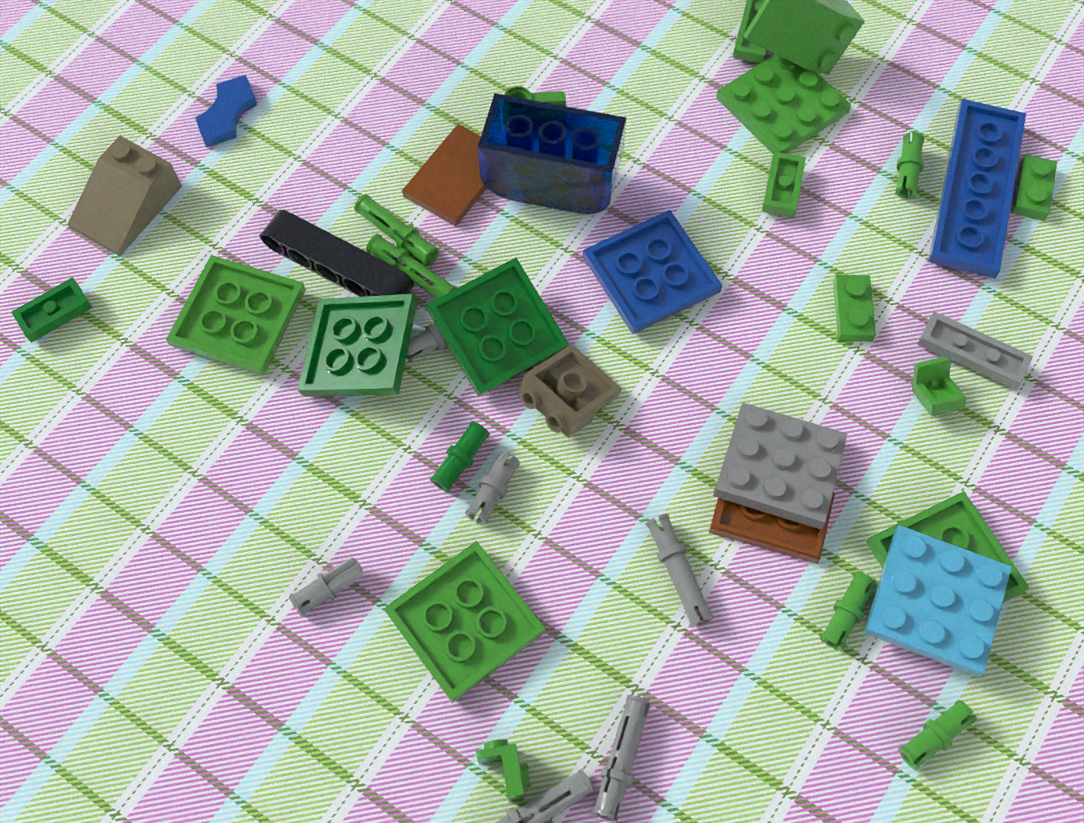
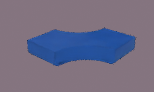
M246 74L216 84L217 97L213 105L206 112L195 117L206 148L237 138L236 126L239 119L246 111L257 105Z

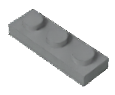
M935 311L931 315L917 343L943 357L947 356L950 360L1015 390L1021 385L1033 358L1032 355Z

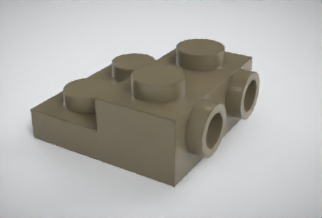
M571 344L525 373L518 392L523 404L528 409L536 408L546 417V423L553 432H562L569 438L591 423L596 412L618 398L622 388Z

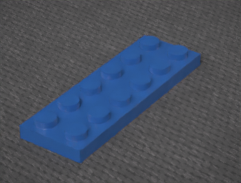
M962 99L958 107L928 262L991 278H996L999 274L1026 113Z

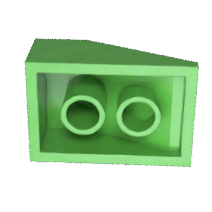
M765 0L743 36L746 40L807 70L829 75L865 20L847 0Z

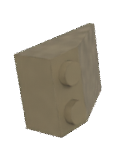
M120 135L99 157L70 217L68 226L116 255L121 256L179 191L182 185L170 162Z

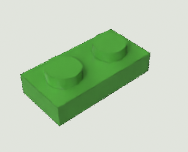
M780 152L773 153L762 212L795 217L806 157Z
M1024 154L1019 165L1012 214L1045 221L1050 213L1057 161Z
M836 275L833 285L838 341L873 342L876 331L870 275Z

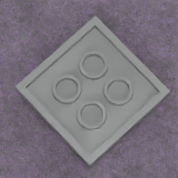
M742 402L713 496L822 530L826 522L848 433Z

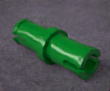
M471 421L456 445H451L447 449L446 453L448 456L430 478V481L439 489L449 493L464 469L470 468L474 463L472 458L485 439L489 437L490 433L477 422Z

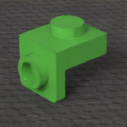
M947 356L918 362L914 366L912 392L930 416L965 409L966 396L949 377L951 361Z
M507 739L484 743V749L476 751L478 763L485 764L502 761L508 801L525 799L523 788L531 787L528 763H519L517 745H508Z

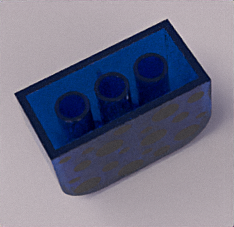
M494 93L478 144L481 180L491 192L511 201L578 214L602 212L609 206L624 150L627 117Z

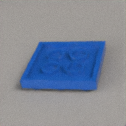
M671 210L583 250L584 260L632 335L720 293L722 289L721 282Z

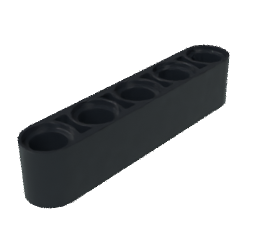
M280 209L259 235L261 241L274 252L359 297L408 294L414 287L413 280L404 271L284 209Z

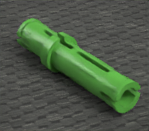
M364 194L358 198L354 206L355 212L361 214L379 230L392 238L398 248H405L425 266L431 265L437 259L439 249L422 238L419 230L413 226L405 225L392 213L375 202L369 195Z
M375 234L369 240L366 247L368 253L404 271L418 287L437 299L458 288L412 258L408 250L403 247H396L381 235ZM390 254L404 262L407 266H404L403 264L392 258ZM417 272L432 281L434 285L417 275Z

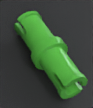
M910 132L903 136L902 154L897 160L896 166L899 175L895 191L896 195L901 198L908 197V189L910 190V198L915 197L918 192L919 173L922 172L924 161L921 158L924 136L918 132H913L912 141H910Z
M855 572L853 580L842 600H837L833 607L835 613L820 637L822 642H826V645L838 651L844 649V645L855 624L861 623L865 616L863 609L873 590L878 585L876 581H873L871 577L863 573Z
M957 700L951 708L935 721L929 719L924 723V730L906 745L901 746L898 752L903 756L902 759L916 771L940 749L946 751L952 746L951 740L971 723L976 722V715L972 714L973 711L967 704Z

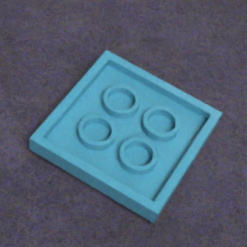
M898 525L893 534L864 633L980 677L985 673L1012 566Z

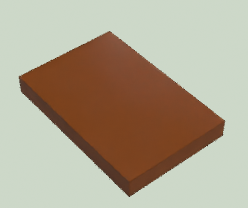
M457 124L402 190L403 197L457 226L494 180L487 175L497 176L500 173L495 171L493 166L500 165L505 167L508 162L503 161L501 158L511 159L510 152ZM483 152L492 153L493 156H485Z
M835 492L832 494L826 522L822 530L718 498L709 533L818 564L822 554Z

